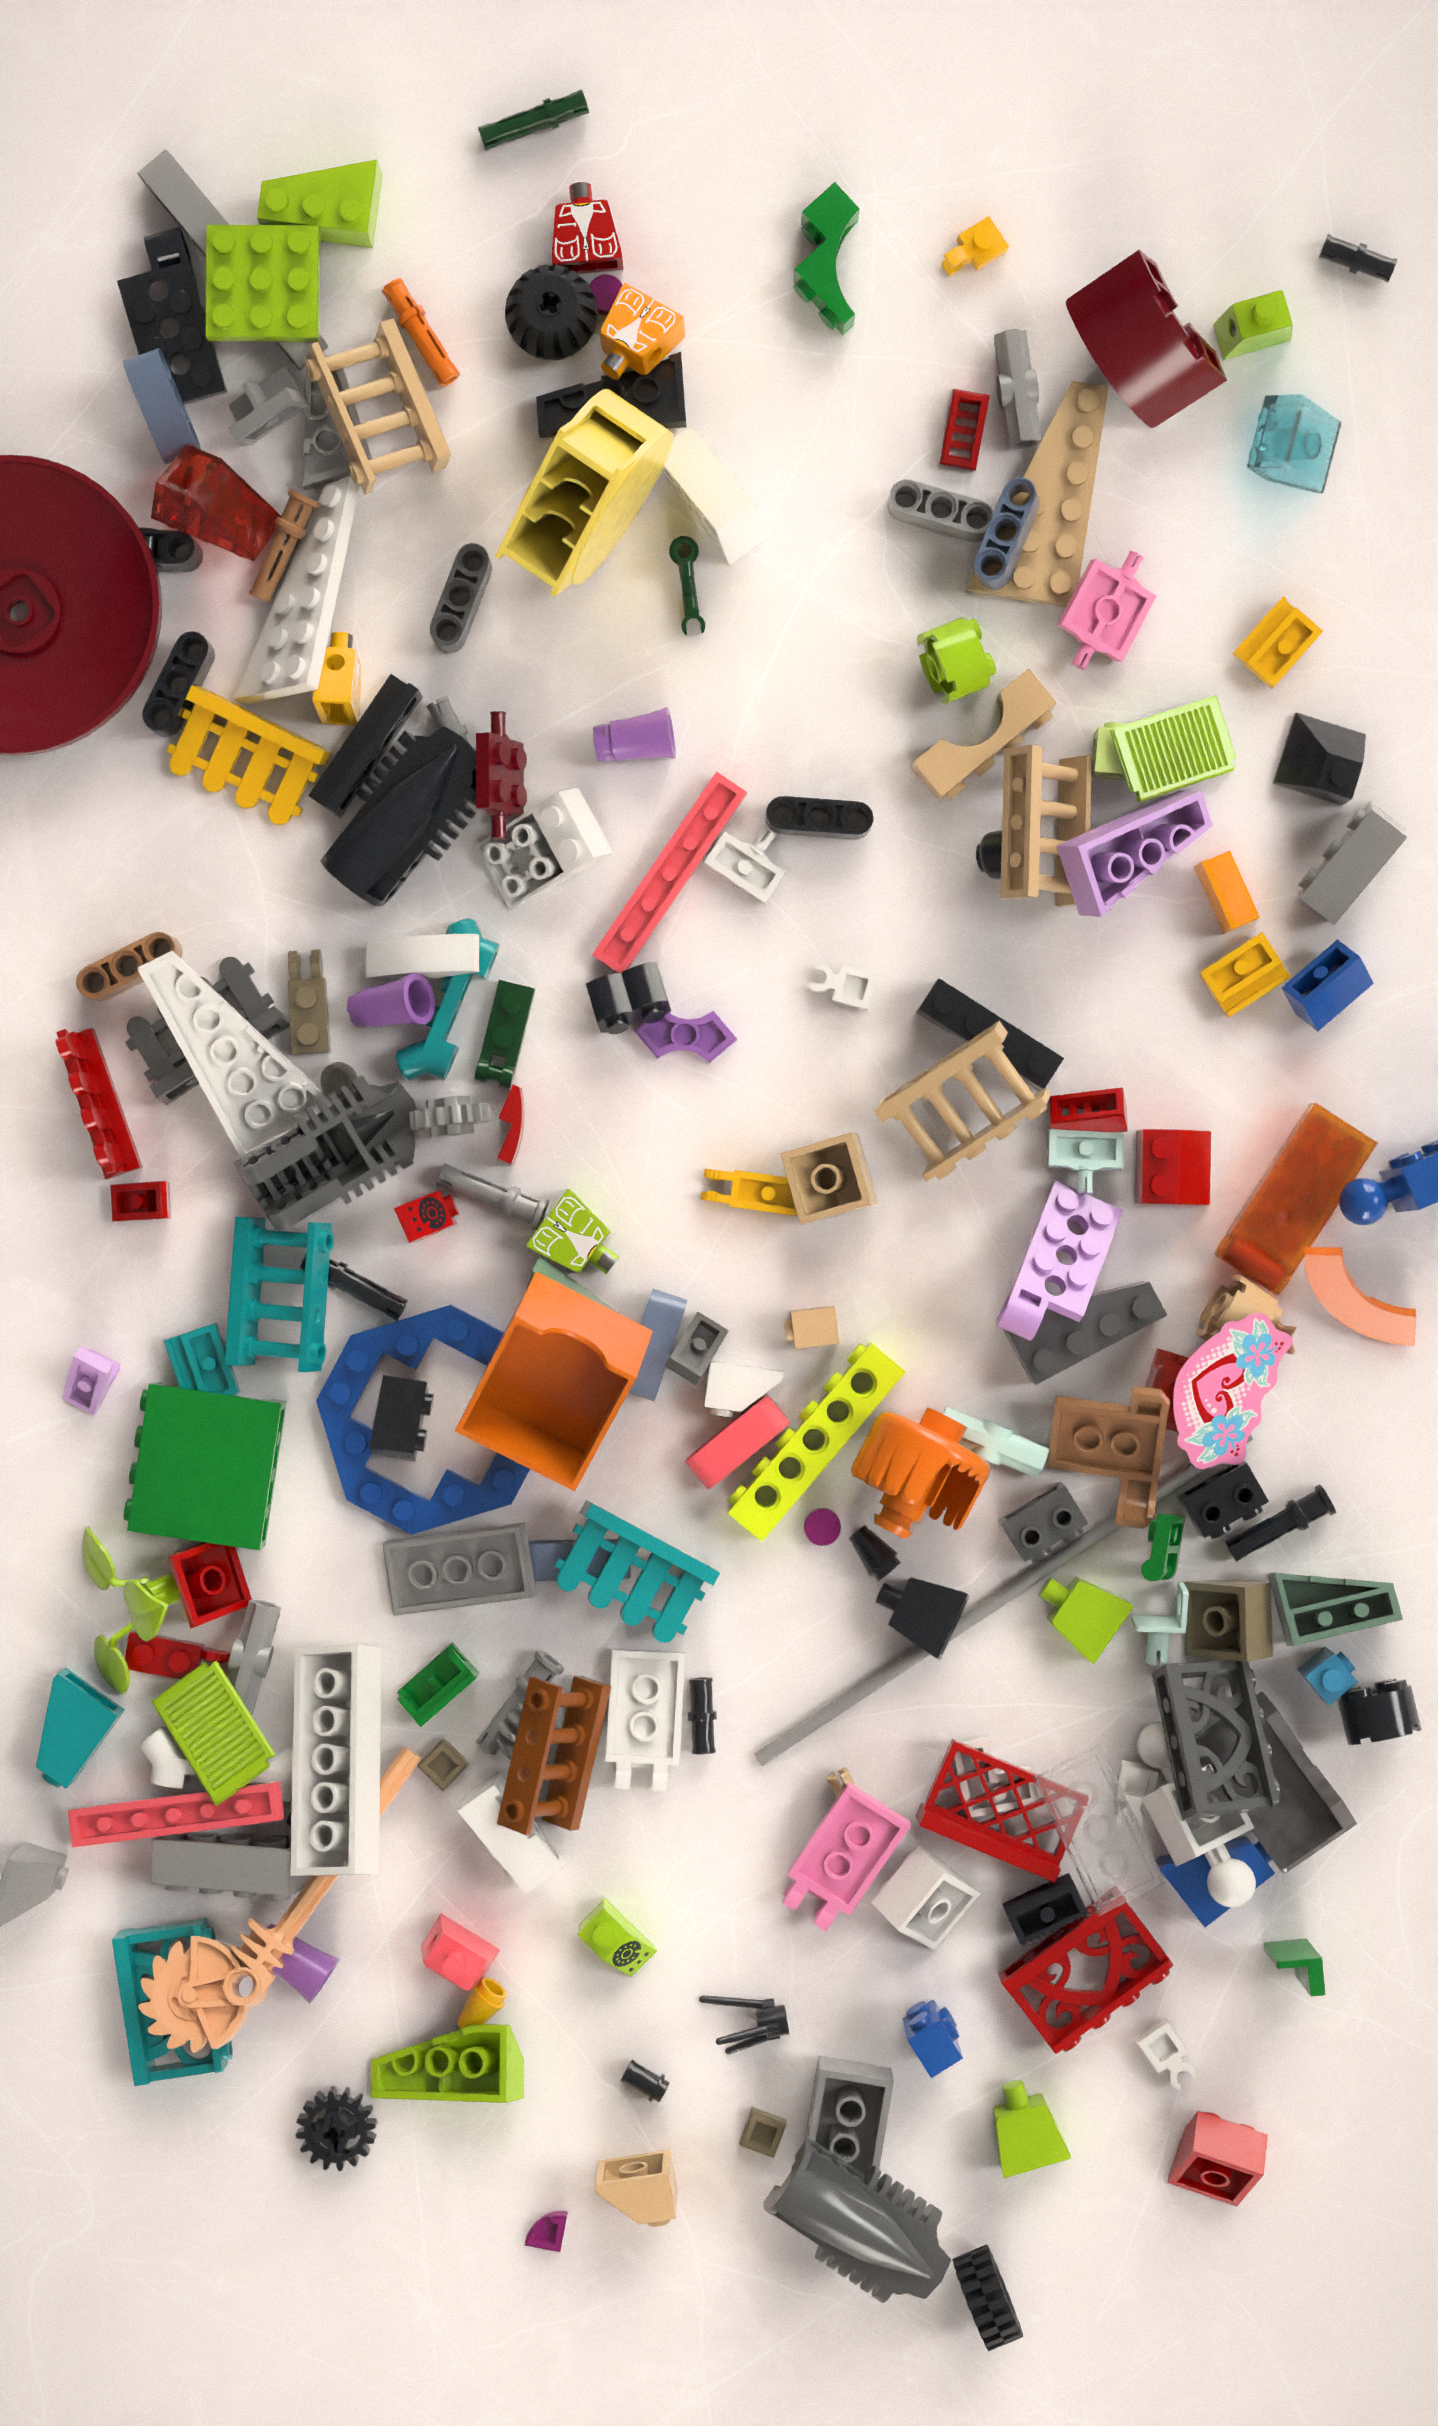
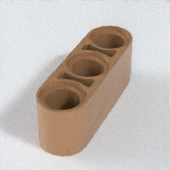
M151 933L84 967L76 978L77 989L83 996L95 1001L109 1000L144 982L138 967L156 959L155 947L158 943L168 941L171 947L170 951H173L182 958L183 950L181 944L177 939L166 933ZM134 957L138 964L137 970L133 975L126 977L122 972V964L127 958ZM101 974L104 978V987L101 991L92 993L89 981L94 975Z

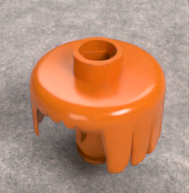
M928 1407L919 1424L892 1412H883L877 1416L851 1467L853 1477L864 1480L866 1484L877 1487L878 1490L884 1492L879 1501L884 1506L879 1515L874 1513V1524L903 1539H907L913 1534L909 1531L913 1522L920 1523L927 1507L930 1506L929 1517L933 1520H937L946 1510L943 1518L944 1525H953L955 1531L963 1526L990 1473V1466L986 1460L959 1444L967 1429L966 1426Z

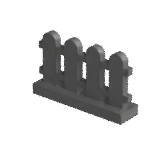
M226 957L219 966L220 973L223 976L222 980L212 985L206 978L201 977L219 995L230 988L242 1007V1010L238 1013L246 1020L249 1019V1023L267 1040L290 1026L280 1010L275 1006L269 1008L274 1001L268 993L262 996L250 977L255 970L249 962L243 965L235 957ZM157 1006L161 1019L152 1025L139 1016L133 1017L128 1021L126 1029L130 1039L125 1041L131 1051L136 1048L138 1049L149 1067V1070L144 1072V1075L150 1082L155 1079L157 1080L149 1087L158 1100L168 1105L200 1083L188 1061L176 1068L178 1064L186 1060L181 1048L169 1056L159 1040L158 1034L167 1028L170 1032L171 1030Z

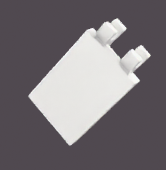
M612 1649L606 1762H617L615 1789L630 1790L632 1768L653 1769L652 1791L667 1792L668 1766L680 1765L686 1653Z

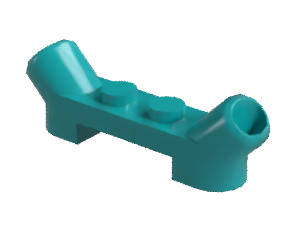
M466 918L449 925L445 934L479 935V972L444 978L440 992L445 993L440 1007L435 1006L433 1017L426 1024V1026L431 1027L428 1037L398 1050L395 1055L401 1074L407 1080L411 1081L429 1074L444 1081L454 1063L459 1047L446 1042L473 975L488 979L500 944L482 937L477 922L473 919Z

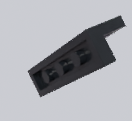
M390 674L308 796L341 818L357 795L356 792L364 785L366 779L370 776L423 696L419 689L411 683L406 684Z

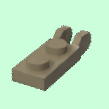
M320 949L311 950L310 964L313 979L303 980L300 977L301 960L298 952H288L290 980L287 981L293 1055L330 1053L331 1051L327 982L323 978V961Z

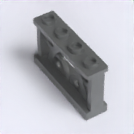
M1223 1660L1189 1664L1170 1663L1163 1665L1153 1672L1152 1678L1182 1821L1212 1816L1266 1812L1279 1805L1280 1786L1273 1774L1271 1765L1272 1750L1265 1738L1263 1729L1264 1714L1262 1707L1257 1702L1254 1689L1256 1678L1254 1671L1249 1666V1662ZM1216 1676H1224L1229 1679L1233 1698L1225 1695V1685L1217 1689L1215 1696L1210 1694L1211 1683ZM1203 1677L1201 1690L1185 1686L1183 1678ZM1198 1706H1200V1718L1198 1722H1193L1189 1709L1197 1714ZM1210 1712L1220 1718L1237 1736L1232 1753L1223 1766L1219 1758L1211 1750L1196 1744L1195 1734L1206 1726ZM1200 1757L1205 1758L1211 1764L1215 1772L1214 1774L1210 1765L1206 1766V1771H1202ZM1245 1774L1250 1775L1254 1795L1250 1798L1240 1796L1232 1788L1229 1779L1232 1777L1237 1786L1247 1788L1248 1786L1244 1783L1243 1776ZM1221 1786L1223 1792L1230 1800L1209 1803L1207 1794Z

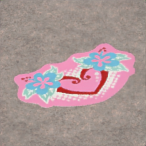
M1254 1313L1238 1322L1229 1321L1225 1323L1219 1333L1207 1340L1190 1356L1176 1378L1173 1408L1175 1423L1179 1432L1177 1444L1181 1449L1186 1450L1190 1462L1196 1468L1206 1469L1221 1463L1239 1465L1246 1458L1248 1437L1261 1421V1401L1264 1395L1275 1386L1279 1362L1292 1346L1293 1341L1289 1334L1277 1330L1265 1314Z

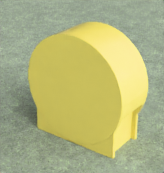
M604 389L598 392L581 408L570 422L558 430L540 468L521 501L495 557L501 559L506 555L553 587L550 594L554 597L571 583L579 585L584 582L611 553L643 506L667 460L673 443V433L611 390Z

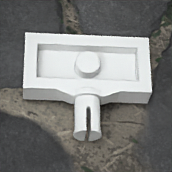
M763 826L751 845L750 843L737 840L724 831L704 861V864L766 904L786 874V871L773 864L764 853L776 834L770 831L762 842L769 831L768 828Z

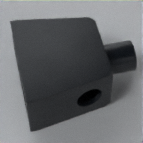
M910 1577L904 1591L884 1582L875 1602L894 1611L889 1621V1626L934 1658L941 1660L970 1596L963 1591Z

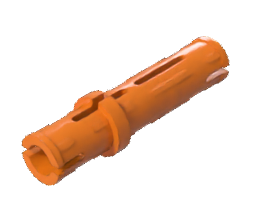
M402 278L389 282L382 289V293L398 316L397 322L401 329H406L425 362L435 375L440 387L450 385L458 379L460 372L452 363L441 342L425 318V310L422 305H417Z

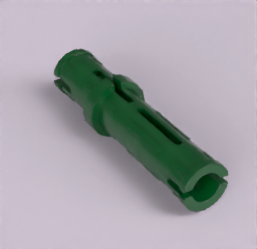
M582 89L552 101L550 98L542 100L543 104L478 127L485 150L487 151L542 129L551 127L553 130L559 128L560 123L589 114L590 112Z

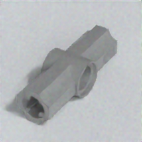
M1005 330L994 335L995 357L999 373L997 375L998 401L1000 408H1004L1009 448H1028L1040 444L1042 441L1037 403L1039 401L1037 375L1035 370L1031 369L1026 330Z
M253 1599L249 1600L241 1633L234 1642L228 1663V1669H231L228 1679L251 1715L254 1712L262 1678L266 1677L274 1650V1646H271L281 1610V1607L274 1603Z

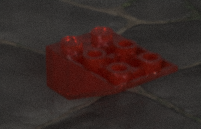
M189 444L185 445L156 481L151 512L152 519L166 524L168 527L178 529L206 543H211L253 562L276 533L277 528H275L274 523L276 518H281V515L222 458Z

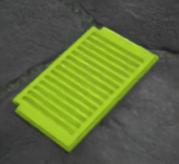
M1217 695L1109 730L1129 793L1135 792L1138 802H1143L1234 771L1232 760L1236 758Z
M217 1661L213 1662L211 1666L203 1662L151 1701L215 1806L220 1805L271 1767L268 1760L276 1755Z

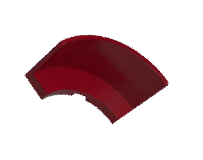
M1137 250L1066 300L1065 304L1071 319L1095 363L1125 404L1150 428L1157 427L1227 381L1216 351L1199 335L1190 322L1183 326L1173 312L1179 305L1164 281L1157 263L1141 250Z

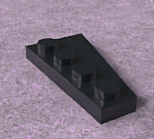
M681 352L669 355V359L661 361L646 375H641L634 370L622 373L619 379H613L605 375L601 376V380L587 385L579 383L536 397L539 438L555 437L561 427L570 422L594 395L604 389L611 390L666 429L686 427Z

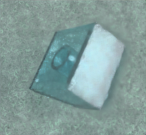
M1302 394L1265 395L1262 410L1258 417L1253 445L1249 452L1247 468L1267 481L1314 493H1324L1342 422Z

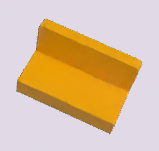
M1230 850L1209 860L1206 859L1194 867L1224 934L1260 918Z

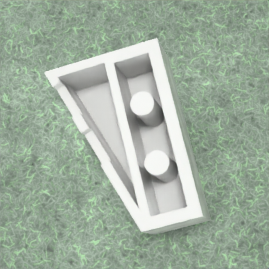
M498 1771L466 1794L457 1812L480 1838L489 1854L496 1858L505 1868L504 1873L513 1887H520L527 1894L562 1869L564 1859L535 1818L530 1835H524L497 1824L506 1784V1778L501 1771Z

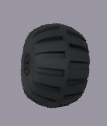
M542 265L533 270L530 269L516 280L508 294L505 306V320L508 331L520 348L536 358L555 361L573 356L588 343L594 333L598 316L595 296L587 282L567 267ZM548 304L556 306L557 312L551 314L549 310H545L544 306Z

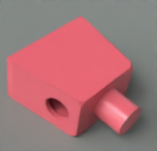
M442 1913L421 1944L423 1964L466 1991H470L481 1982L500 1952V1949Z

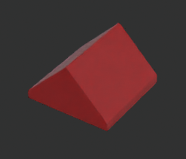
M204 1542L179 1550L168 1556L190 1628L248 1606L249 1600L252 1599L235 1547Z

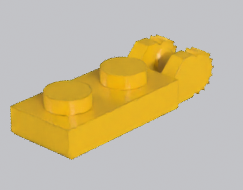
M712 1169L704 1170V1177H707L709 1180L733 1181L731 1195L707 1190L706 1192L701 1191L700 1200L728 1203L729 1207L798 1216L787 1177L734 1170V1173Z

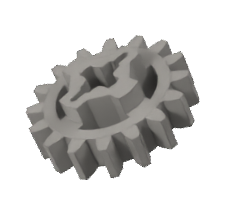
M452 1096L426 1100L427 1109L409 1112L411 1130L429 1129L430 1138L474 1133L473 1124L491 1121L489 1104H471L470 1096Z

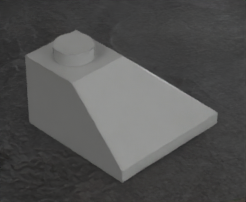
M25 1842L7 1858L0 1879V1927L47 1900L57 1889L62 1890L69 1872V1868L64 1867L68 1855Z

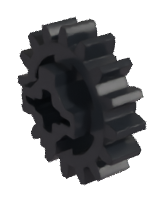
M331 2086L328 2096L325 2097L319 2090L314 2096L315 2103L309 2100L305 2102L303 2106L305 2113H300L296 2122L304 2127L299 2128L295 2135L297 2139H305L300 2148L301 2153L309 2150L313 2153L310 2159L311 2164L321 2159L323 2160V2170H327L331 2163H336L338 2171H342L345 2161L348 2160L355 2167L359 2161L358 2154L367 2157L370 2151L368 2144H374L377 2135L370 2130L375 2129L378 2122L375 2118H368L373 2110L372 2104L364 2107L361 2105L363 2094L360 2093L353 2099L350 2097L349 2087H346L343 2094L340 2095L337 2094L335 2086ZM326 2108L325 2118L317 2119V2122H313L314 2117ZM333 2120L334 2123L337 2124V2128L339 2130H343L340 2138L339 2133H337L336 2128L331 2127ZM360 2135L356 2144L347 2149L348 2140Z

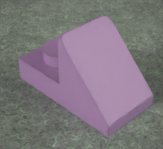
M80 1347L73 1356L62 1399L95 1416L119 1372V1363L94 1350Z

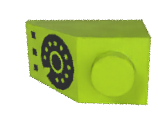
M606 1898L579 1923L577 1935L604 1962L630 1977L657 1952V1948Z

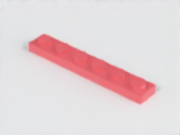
M716 771L593 952L592 956L617 973H622L631 966L747 795L745 790Z
M280 1781L246 1785L218 1806H215L207 1791L68 1810L72 1848L285 1819Z

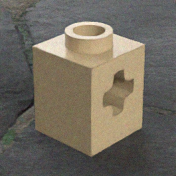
M835 1306L790 1311L791 1319L784 1320L786 1342L794 1341L795 1349L839 1344Z

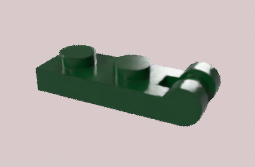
M503 980L498 981L474 1080L486 1082L488 1079L500 1082L499 1086L511 1088L532 1007L535 988ZM493 1055L506 1058L503 1068L491 1065Z

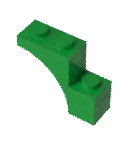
M834 182L802 211L801 225L803 227L801 231L812 245L816 246L819 244L820 246L794 269L793 282L795 284L793 287L802 300L806 303L811 300L820 310L818 312L819 317L828 328L833 330L836 327L844 335L854 326L855 313L849 307L840 290L836 273V259L845 237L858 223L860 208Z

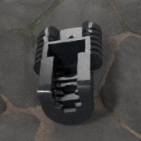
M442 726L429 737L414 736L406 730L402 733L397 741L407 750L404 752L395 745L391 747L389 752L398 759V762L396 763L388 756H384L381 762L390 772L388 773L378 766L373 770L374 775L382 782L379 783L371 777L366 779L364 783L373 791V794L362 787L359 788L356 794L365 804L320 860L324 868L341 884L372 905L378 907L385 905L426 854L437 861L442 858L443 854L434 844L436 843L444 850H448L451 843L442 834L445 833L454 840L460 835L450 825L451 822L463 830L468 825L459 815V812L470 819L476 815V812L467 804L469 801L476 806V750L466 738L446 726Z

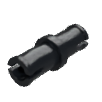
M1330 234L1327 235L1319 255L1321 259L1324 258L1349 267V272L1356 274L1357 271L1384 280L1387 283L1398 260L1366 249V244L1360 243L1357 246L1335 238Z
M711 1677L689 1679L691 1712H688V1720L692 1721V1754H713L716 1752L713 1720L717 1719V1711L713 1710V1679Z

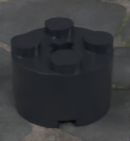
M1388 1679L1374 1683L1376 1690L1372 1691L1370 1687H1352L1337 1700L1348 1745L1361 1744L1360 1739L1370 1738L1373 1743L1413 1734L1412 1730H1422L1412 1687L1407 1685L1406 1679Z

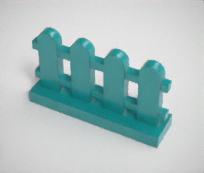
M586 1500L579 1512L587 1518L584 1525L575 1524L572 1532L578 1535L565 1560L558 1557L554 1563V1566L559 1568L556 1575L558 1587L564 1591H572L578 1586L580 1581L592 1586L588 1592V1600L594 1607L599 1609L607 1607L612 1598L624 1603L620 1610V1617L627 1625H638L645 1615L656 1620L652 1627V1634L659 1642H670L677 1632L684 1635L687 1626L682 1624L694 1599L702 1601L706 1594L700 1590L704 1581L714 1586L720 1572ZM608 1529L619 1535L615 1544L604 1538ZM598 1547H601L610 1553L597 1577H594L585 1571ZM640 1547L651 1552L647 1561L636 1556ZM633 1564L642 1569L628 1595L618 1590V1587L630 1565ZM672 1564L683 1569L679 1578L668 1573ZM664 1581L674 1586L660 1612L650 1607Z

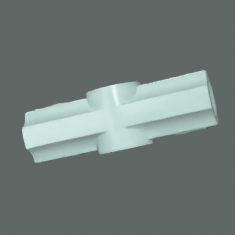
M945 1407L942 1414L967 1427L959 1443L961 1446L976 1453L986 1461L997 1465L1002 1463L1019 1472L1038 1478L1047 1460L1049 1448L1015 1435L1013 1430L987 1419L981 1421L957 1409Z

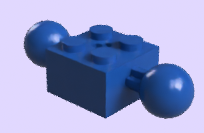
M1438 1140L1421 1146L1423 1153L1421 1151L1411 1154L1405 1153L1388 1160L1390 1167L1379 1171L1382 1179L1380 1183L1369 1178H1357L1346 1184L1339 1197V1206L1344 1217L1354 1224L1364 1226L1380 1220L1390 1202H1392L1395 1212L1420 1210L1437 1203Z

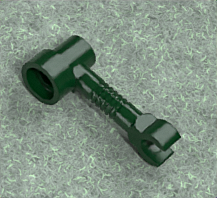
M680 536L672 541L669 555L672 561L678 565L681 578L685 615L681 628L683 633L687 635L686 623L694 618L700 622L701 632L704 633L705 621L699 615L693 563L698 557L699 549L697 543L691 537ZM680 544L690 546L691 554L689 557H679L677 547Z

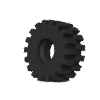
M986 2244L953 2258V2265L963 2295L966 2298L968 2308L987 2350H994L1024 2337L1010 2295L988 2245Z

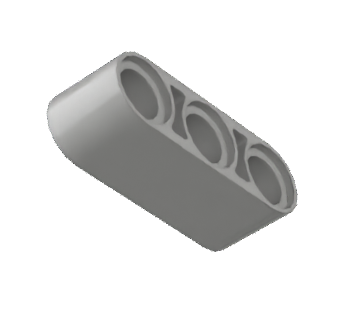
M906 479L898 481L893 485L887 505L890 515L900 522L969 542L983 540L993 516L992 508L981 500ZM902 493L909 494L914 499L915 504L909 508H903L896 503L895 497ZM936 504H943L949 509L950 515L946 518H937L932 514L930 508ZM978 514L984 519L985 526L980 529H974L968 525L966 518L969 515Z

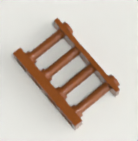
M574 1676L571 1691L562 1692V1686L536 1677L529 1678L497 1819L498 1825L524 1835H530L534 1817L542 1816L541 1820L569 1831L579 1830L611 1690L610 1685L585 1676ZM559 1707H567L562 1728L554 1729ZM550 1744H558L554 1765H546ZM550 1780L546 1801H538L542 1781Z

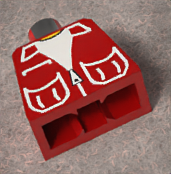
M577 182L569 186L571 203L558 204L555 207L552 266L567 267L577 274L624 270L622 251L608 201L604 199L593 200L590 183Z

